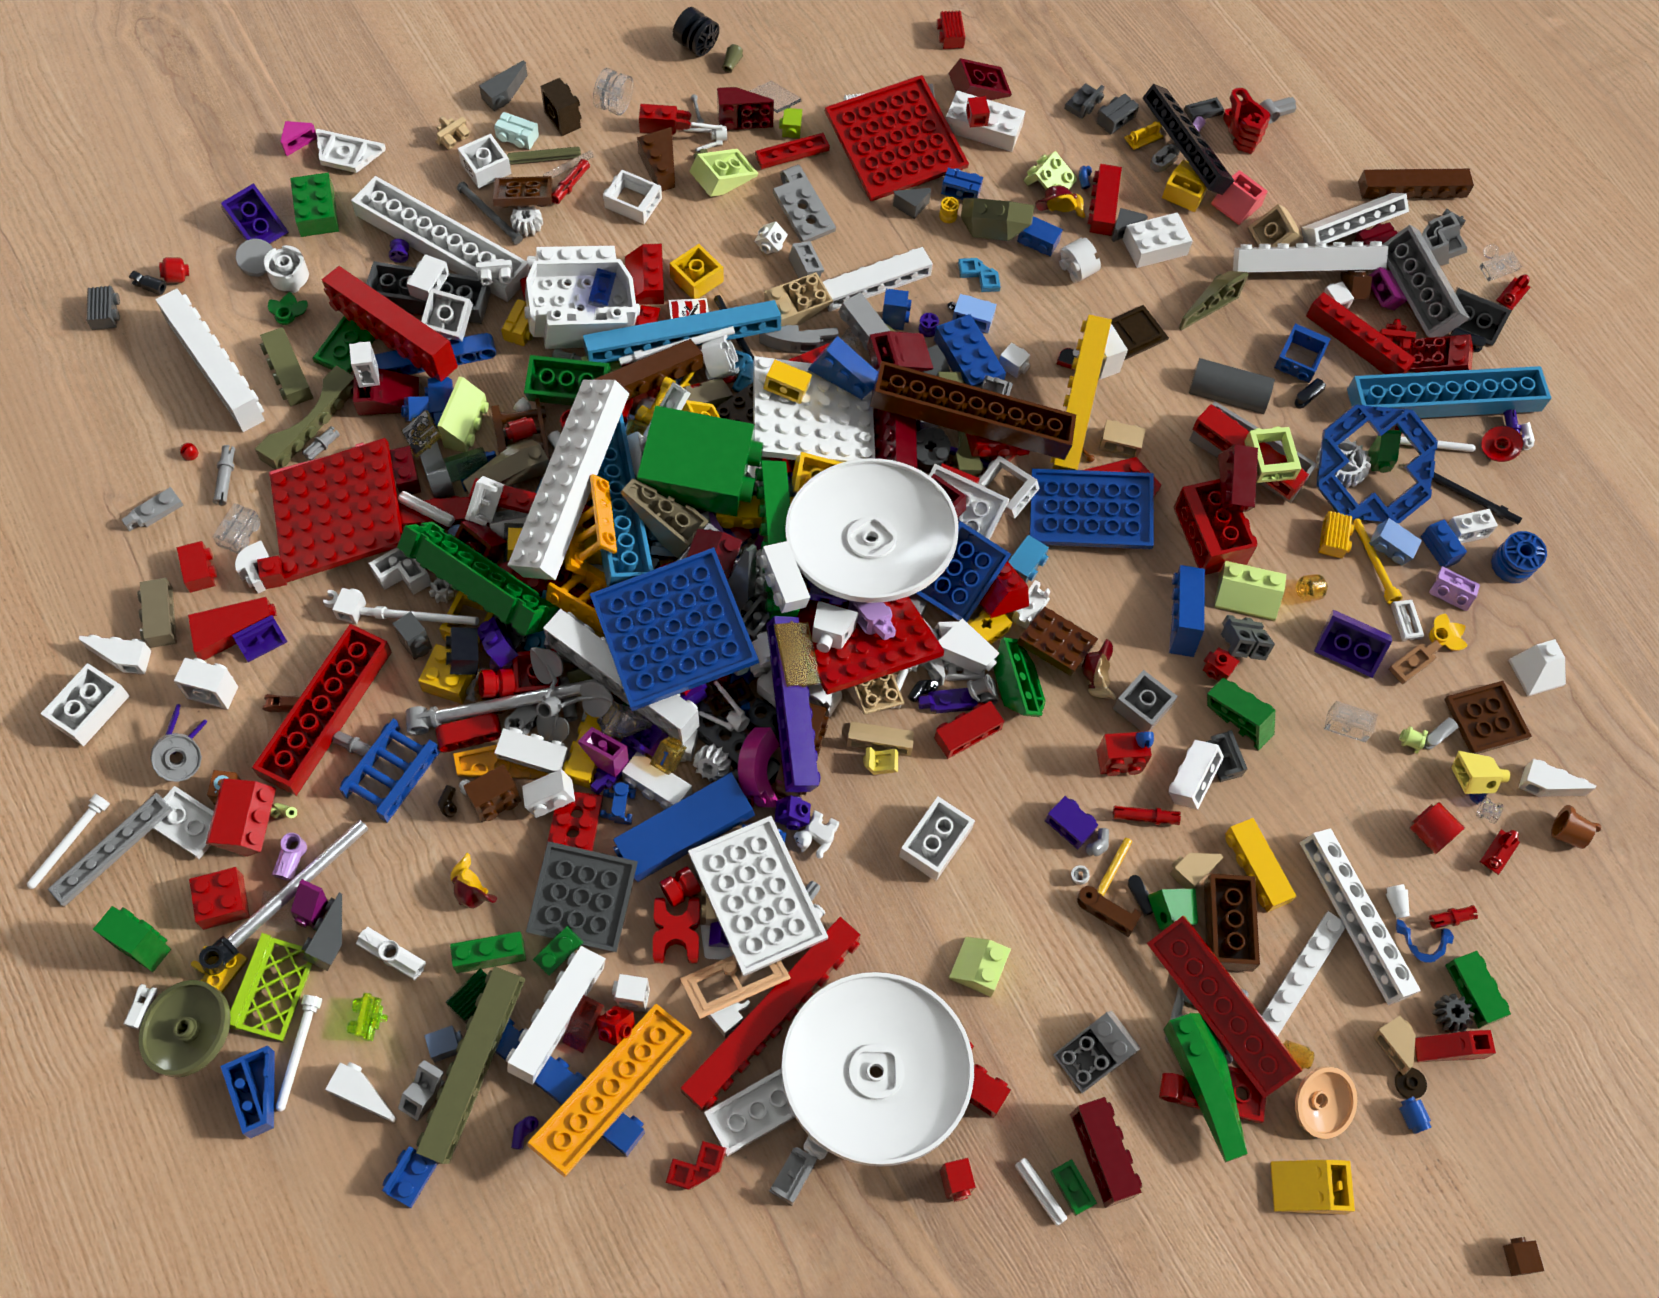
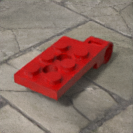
M574 792V802L554 810L548 841L593 851L603 795ZM575 810H580L583 812V815L574 818L571 816V813ZM570 830H577L579 832L576 837L571 838L567 836Z
M1228 1066L1240 1119L1263 1123L1266 1098L1262 1097L1242 1069ZM1162 1073L1159 1093L1161 1100L1200 1109L1185 1075ZM1237 1088L1246 1090V1100H1241L1237 1097Z

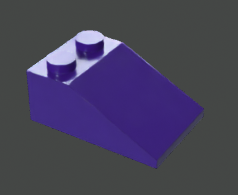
M254 183L221 202L223 212L246 241L262 239L271 244L289 233Z

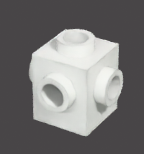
M775 221L760 228L754 242L765 254L777 253L782 249V244L788 234Z

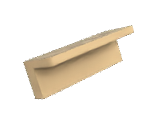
M852 721L849 728L847 747L860 749L871 747L874 751L896 749L898 755L911 757L914 732Z

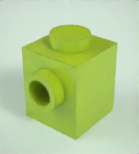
M784 107L783 118L779 120V129H782V137L800 139L802 109Z

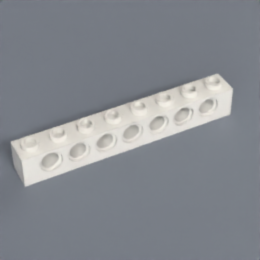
M1331 828L1315 832L1301 841L1302 849L1386 1003L1391 1005L1421 991Z

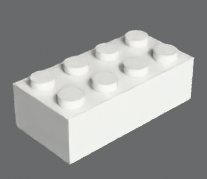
M957 91L946 115V121L953 134L1012 152L1023 125L1025 111L987 100L990 111L988 126L970 128L966 114L967 100L977 96Z

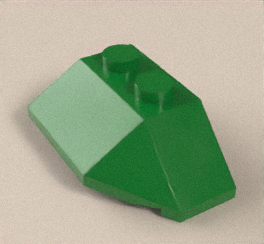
M1003 637L998 648L999 655L995 659L997 663L993 667L1005 707L1023 716L1040 717L1043 714L1042 711L1046 700L1034 662L1027 651L1016 644L1018 639Z

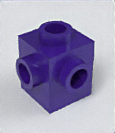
M792 795L777 800L775 822L787 826V829L798 830L800 827L809 824L811 804L803 801L801 797Z

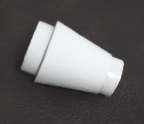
M1404 884L1386 888L1387 893L1385 895L1396 919L1410 916L1408 890L1405 889Z

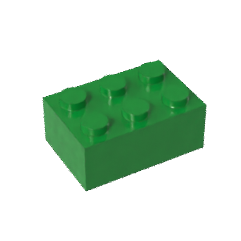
M329 172L290 178L295 221L301 237L339 232L334 188Z
M111 906L93 928L96 933L116 949L151 972L156 970L171 951V948L165 944L168 941L165 937L160 935L158 931L144 920L136 918L133 913L124 907L118 910Z

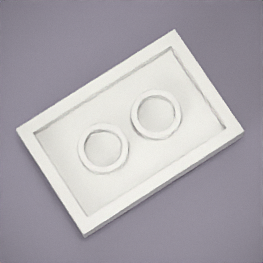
M174 786L163 798L173 811L153 829L200 859L211 846L206 844L214 811Z

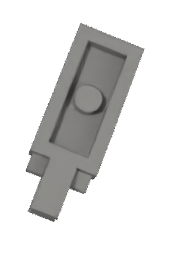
M170 487L134 508L130 514L122 519V522L129 531L138 526L148 527L182 507L183 503Z

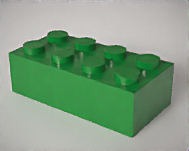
M530 355L524 394L528 401L535 402V399L539 398V402L572 406L583 380H593L612 372L609 363Z

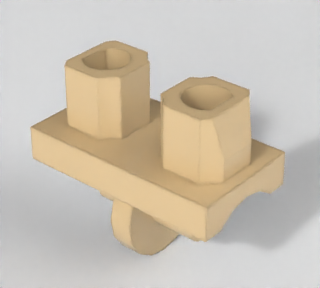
M443 116L439 118L440 125L437 126L439 132L436 134L438 139L435 142L439 146L443 144L450 150L457 142L453 136L458 135L462 141L467 139L470 132L466 127V119L462 116L454 122L453 118L448 120Z

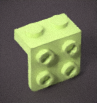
M1054 151L1047 156L1045 154L1037 160L1038 164L1027 171L1028 175L1023 181L1027 186L1039 181L1045 189L1056 185L1065 186L1070 189L1077 178L1058 153Z

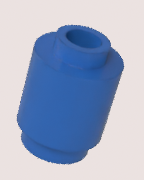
M1411 1097L1401 1101L1403 1106L1399 1110L1408 1129H1412L1413 1134L1431 1128L1429 1122L1431 1119L1421 1099L1416 1101L1415 1097Z

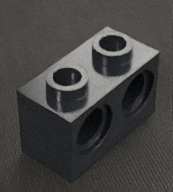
M757 698L745 715L750 719L746 728L752 731L754 728L771 727L780 744L779 730L774 727V725L778 724L776 708L767 700ZM758 713H763L766 716L764 718H758L755 715Z

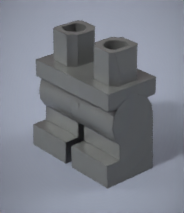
M1226 615L1222 622L1224 629L1221 636L1230 644L1228 650L1230 655L1244 658L1249 656L1251 659L1266 661L1275 643L1267 631L1263 629L1264 625L1262 622H1255L1252 618L1247 617L1241 620L1236 619L1233 615Z

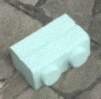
M506 112L501 114L494 127L496 138L501 142L515 144L518 148L531 149L539 136L537 123Z

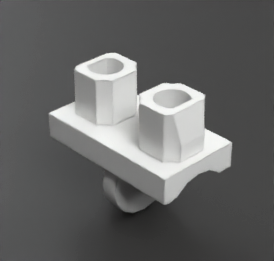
M491 254V260L476 263L478 279L481 280L483 286L492 284V279L499 278L502 284H508L511 282V277H514L512 261L496 260L495 254Z

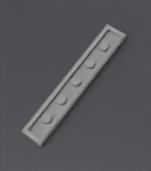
M155 793L48 888L49 892L60 905L65 907L172 812L173 809L158 793Z

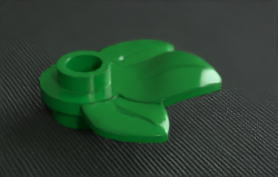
M291 292L287 293L280 301L270 299L268 302L269 312L275 315L276 321L282 325L292 323L295 317L303 315L308 308L307 300L297 302Z

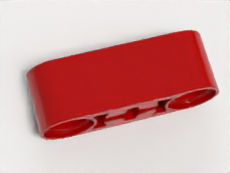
M495 713L463 719L435 728L437 743L441 752H451L500 739L502 733L498 715Z

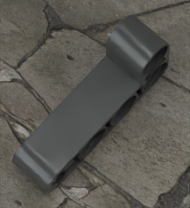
M433 429L424 434L421 439L425 440L427 436H431L434 433ZM434 435L431 439L428 438L430 440L428 445L427 442L423 444L425 447L419 451V455L434 498L443 499L453 496L455 493Z

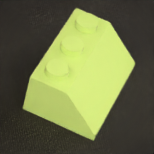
M460 376L437 426L444 448L467 453L469 447H472L474 444L475 433L481 428L482 416L487 413L489 403L486 400L485 393Z
M1225 561L1219 572L1214 608L1275 621L1284 595L1286 574Z

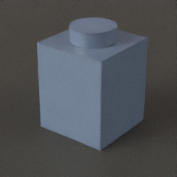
M453 1026L424 1035L430 1057L434 1063L457 1055V1045L463 1039L461 1032H456Z

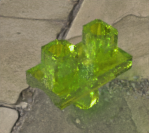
M363 993V997L353 999L352 1009L354 1012L359 1013L357 1021L351 1020L348 1023L347 1033L366 1041H373L375 1030H379L380 1022H387L388 1016L382 1014V999L374 997L370 993Z

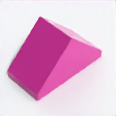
M285 121L280 142L286 156L317 139L314 125L305 122Z

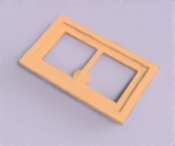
M734 955L684 976L680 980L699 1019L791 979L781 960L769 965L773 972L772 975L745 987H742L735 974L737 972L736 965L738 964ZM722 971L726 975H730L738 990L706 1003L697 982Z

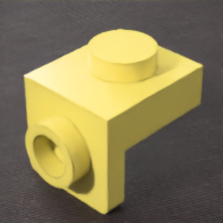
M867 747L866 755L863 757L864 766L873 775L898 772V751L896 749L874 751L871 747Z

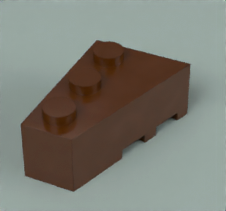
M672 127L637 137L638 153L653 183L660 185L662 192L675 188Z

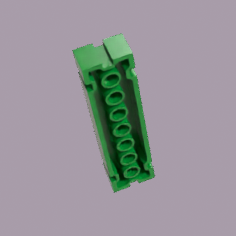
M434 522L421 523V526L417 524L405 525L397 548L404 552L406 557L416 559L422 568L430 570L437 578L451 584L453 589L467 595L469 600L483 606L485 611L499 617L501 622L513 624L512 627L516 629L517 633L529 635L544 631L543 627L558 612L559 607L550 603L546 598H541L539 596L540 593L452 534H446L445 530Z

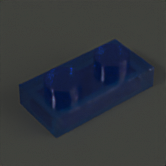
M597 268L588 300L589 305L600 308L608 307L616 273Z

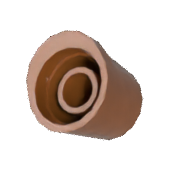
M1566 805L1554 820L1551 836L1577 848L1584 849L1592 841L1595 832L1601 831V825L1587 820L1576 813L1573 806Z

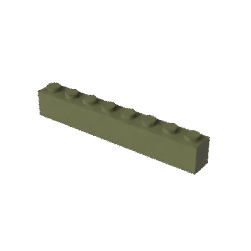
M495 966L493 970L488 972L485 979V984L487 985L484 992L479 994L475 1003L477 1009L474 1016H471L467 1021L466 1035L457 1045L456 1052L458 1054L454 1062H451L447 1069L446 1076L448 1078L445 1085H442L437 1093L436 1099L438 1101L435 1109H432L428 1114L426 1120L428 1123L427 1128L417 1140V1154L441 1164L450 1163L526 978Z

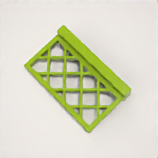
M261 934L230 1011L231 1029H239L277 1041H284L313 965L308 962L299 968L297 967L293 957L300 953H305V951L301 950L303 946L272 938L268 934ZM274 946L285 947L288 955L275 961L272 956ZM289 949L295 950V952L290 953ZM290 958L295 969L282 975L277 964ZM274 966L279 977L266 983L263 978L264 971ZM303 969H305V970H304V973H303V976H302L301 973H300V971L303 970ZM297 973L301 980L299 986L289 990L284 979ZM262 980V982H263L264 985L258 987L259 984H260V981ZM282 981L287 992L273 998L268 987ZM266 989L271 1000L257 1006L254 1001L255 994ZM296 991V994L293 999L291 993ZM289 995L292 1001L291 1007L280 1013L275 1001ZM253 1003V1005H254L255 1008L249 1010L250 1007H251V1004ZM273 1003L278 1014L264 1021L259 1009ZM257 1011L262 1022L253 1027L243 1025L246 1017ZM287 1014L286 1020L284 1021L282 1016ZM280 1018L283 1024L280 1035L269 1032L266 1024ZM264 1026L266 1031L260 1030L258 1028Z

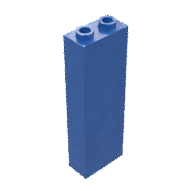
M731 772L614 838L613 840L617 846L613 847L618 857L638 861L634 878L639 882L687 855L688 850L710 842L755 816V813Z

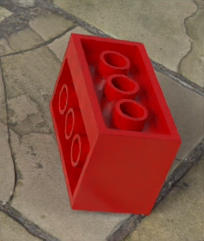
M1220 479L1182 487L1173 506L1198 568L1205 569V575L1220 572L1225 561L1247 565L1258 545L1256 537L1250 530V522L1245 518L1244 513L1223 509Z

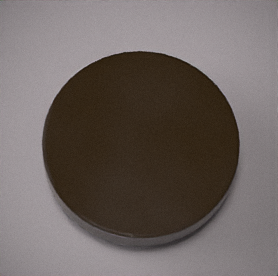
M1411 1068L1405 1075H1402L1400 1071L1396 1074L1395 1087L1403 1097L1407 1099L1415 1097V1099H1418L1425 1094L1427 1081L1419 1070Z

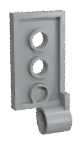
M797 164L782 170L780 176L783 185L773 188V194L800 241L811 242L835 232V224L801 166ZM802 203L805 204L807 208L801 209L797 205ZM812 218L816 223L810 224L806 220Z

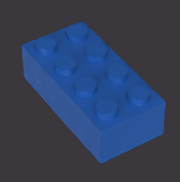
M971 314L936 326L934 341L944 354L952 372H961L962 380L965 381V384L975 387L981 385L985 375L1005 380L1006 372Z

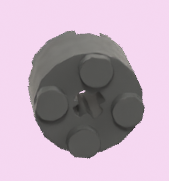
M927 427L916 432L917 468L924 473H930L934 464L939 466L942 463L946 464L949 460L951 443L945 431L940 428Z

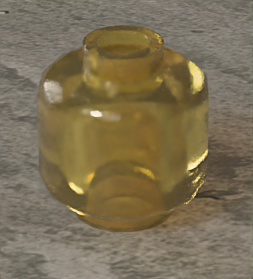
M1311 574L1300 577L1295 588L1297 595L1303 601L1310 602L1323 599L1327 593L1328 585L1320 574Z

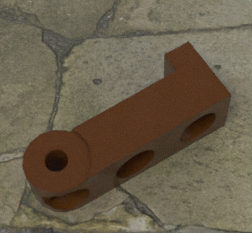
M1092 886L1083 887L1077 897V903L1083 910L1127 937L1131 935L1143 914L1136 908L1132 913L1099 895L1098 891Z

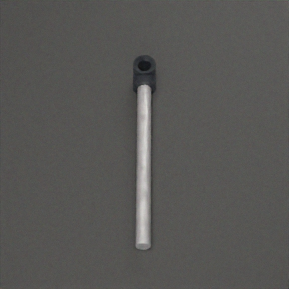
M358 820L227 939L222 936L212 946L204 948L199 955V962L203 970L209 975L221 973L225 969L226 964L239 953L237 948L296 895L301 879L311 882L368 830V827L361 820ZM210 957H219L217 963L207 964V960Z

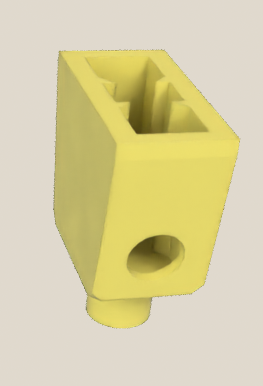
M1458 751L1451 767L1465 794L1495 793L1501 782L1507 783L1510 779L1509 770L1499 769L1494 758Z

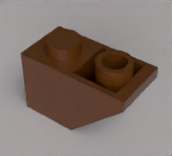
M1359 270L1341 272V281H1343L1354 299L1370 300L1372 276L1367 275L1366 271Z

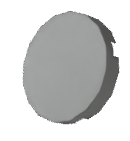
M262 239L245 241L236 251L238 266L245 274L257 277L262 276L266 273L264 258L273 247Z

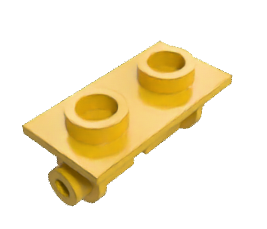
M1155 121L1146 128L1131 131L1124 139L1133 150H1136L1163 138V135L1160 133L1162 125L1160 122Z

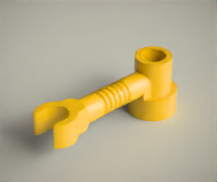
M665 377L651 408L649 409L642 405L636 412L635 419L649 425L655 405L660 406L671 384L676 381Z

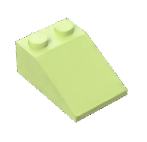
M738 149L697 154L689 171L710 197L724 195L757 177L759 174Z

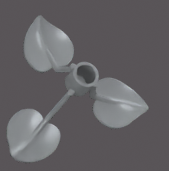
M538 647L530 649L531 663L536 677L543 684L552 682L546 695L542 697L544 701L540 702L536 707L538 714L537 730L539 735L544 738V741L551 743L552 740L563 742L568 737L570 732L569 723L565 718L559 717L561 708L583 701V709L592 717H601L610 710L613 704L612 694L606 686L597 681H588L580 686L582 697H577L561 703L556 697H550L557 683L556 677L563 673V662L560 656L550 649Z

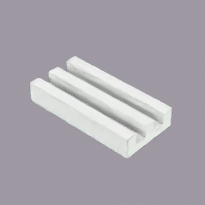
M1413 600L1392 602L1390 606L1402 642L1408 639L1410 641L1415 640V638H1418V640L1422 639L1424 633ZM1405 605H1407V608H1408L1410 617H1409V615L1407 614ZM1411 620H1412V623H1413V626H1414V629H1415V632H1416V633L1413 632V629H1412V626H1411V623H1410Z

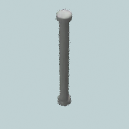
M465 182L458 184L457 191L466 195L512 239L515 245L522 241L523 236L520 233H516L468 188Z

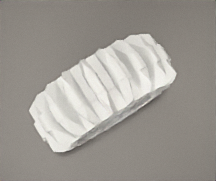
M1348 437L1338 447L1350 462L1335 473V476L1345 488H1348L1350 485L1354 487L1363 482L1371 468L1369 463L1371 457L1367 456L1368 451L1362 450L1363 445H1356V441L1350 442ZM1320 450L1316 457V468H1319Z

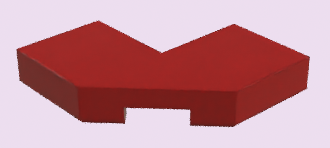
M702 1141L696 1165L673 1158L666 1183L687 1190L698 1186L720 1173L727 1148Z

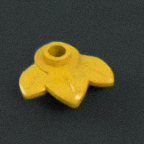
M1441 614L1435 618L1434 627L1429 632V639L1432 643L1437 640L1442 646H1446L1454 651L1463 650L1468 646L1461 639L1466 628L1465 625L1450 623L1447 614Z

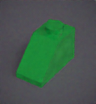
M1388 430L1382 436L1376 437L1368 450V455L1371 457V471L1391 472L1398 461L1401 440L1400 430Z

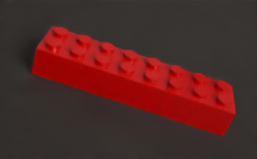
M336 267L321 279L325 287L324 292L329 297V304L333 310L340 311L349 321L353 320L362 330L366 329L375 339L383 341L389 349L397 350L402 358L409 359L415 367L425 370L431 378L435 377L442 382L458 368L451 343L448 339L342 267Z
M349 624L253 765L252 769L259 778L295 796L298 795L332 744L333 735L341 730L391 655L392 651L386 640Z

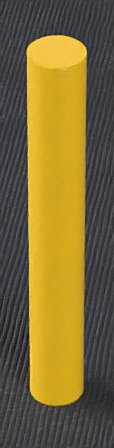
M1124 838L1097 889L1099 895L1104 897L1132 844L1131 839Z

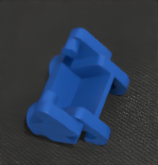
M623 782L615 783L613 786L614 793L609 792L608 789L603 791L604 797L613 798L611 813H606V810H601L600 817L613 820L617 824L631 825L633 815L627 814L626 818L625 810L627 796L630 795V799H635L636 789L629 788V784Z

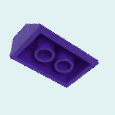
M1332 610L1314 652L1373 678L1392 643V636L1336 610Z

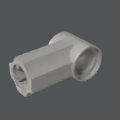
M1293 97L1274 102L1271 99H1266L1259 104L1271 114L1268 124L1275 122L1280 116L1296 111V101Z

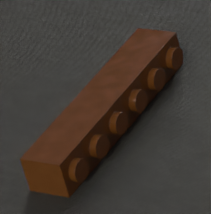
M1469 168L1363 170L1358 180L1362 199H1378L1391 193L1407 194V199L1467 198L1474 186Z
M689 339L593 380H616L629 393L627 398L629 400L661 386L665 377L676 380L703 368V353Z

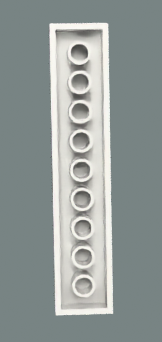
M377 176L351 200L356 216L396 239L407 241L410 247L422 254L445 261L448 269L459 275L478 277L476 263L491 260V254L496 255V260H511L514 272L511 282L502 284L499 278L492 279V284L489 285L491 293L506 302L521 288L520 279L528 276L530 272L527 261Z
M583 380L508 563V566L522 577L556 580L591 492L590 475L598 474L629 396V393L616 380Z

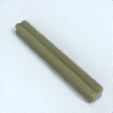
M577 146L508 153L507 157L510 164L580 158L581 151L580 147Z

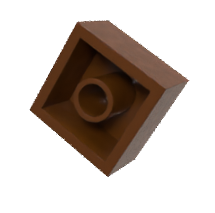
M504 764L463 785L467 797L481 823L495 819L499 813L505 810H512L521 802L517 787Z

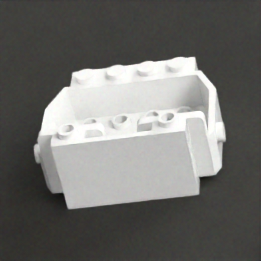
M615 246L536 247L535 261L526 279V307H524L525 319H528L530 333L533 337L544 338L545 349L584 348L583 335L635 326L637 316L640 315V306L636 304L633 278L621 259H616Z

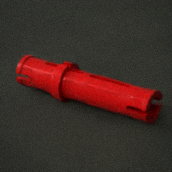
M581 159L568 176L558 183L557 189L552 193L551 201L553 203L559 204L566 195L572 192L573 186L590 168L587 160Z
M1116 805L1113 807V819L1150 822L1154 823V825H1160V823L1180 825L1181 821L1180 811Z

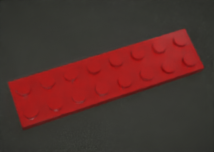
M1185 916L1180 917L1147 943L1263 1098L1269 1096L1303 1071Z

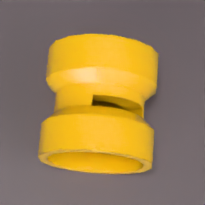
M945 197L941 201L939 218L942 222L950 224L956 221L959 210V202L956 198Z

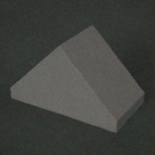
M931 188L894 191L893 206L915 219L929 204Z
M1120 208L1111 240L1115 242L1122 239L1127 225L1145 221L1148 216Z

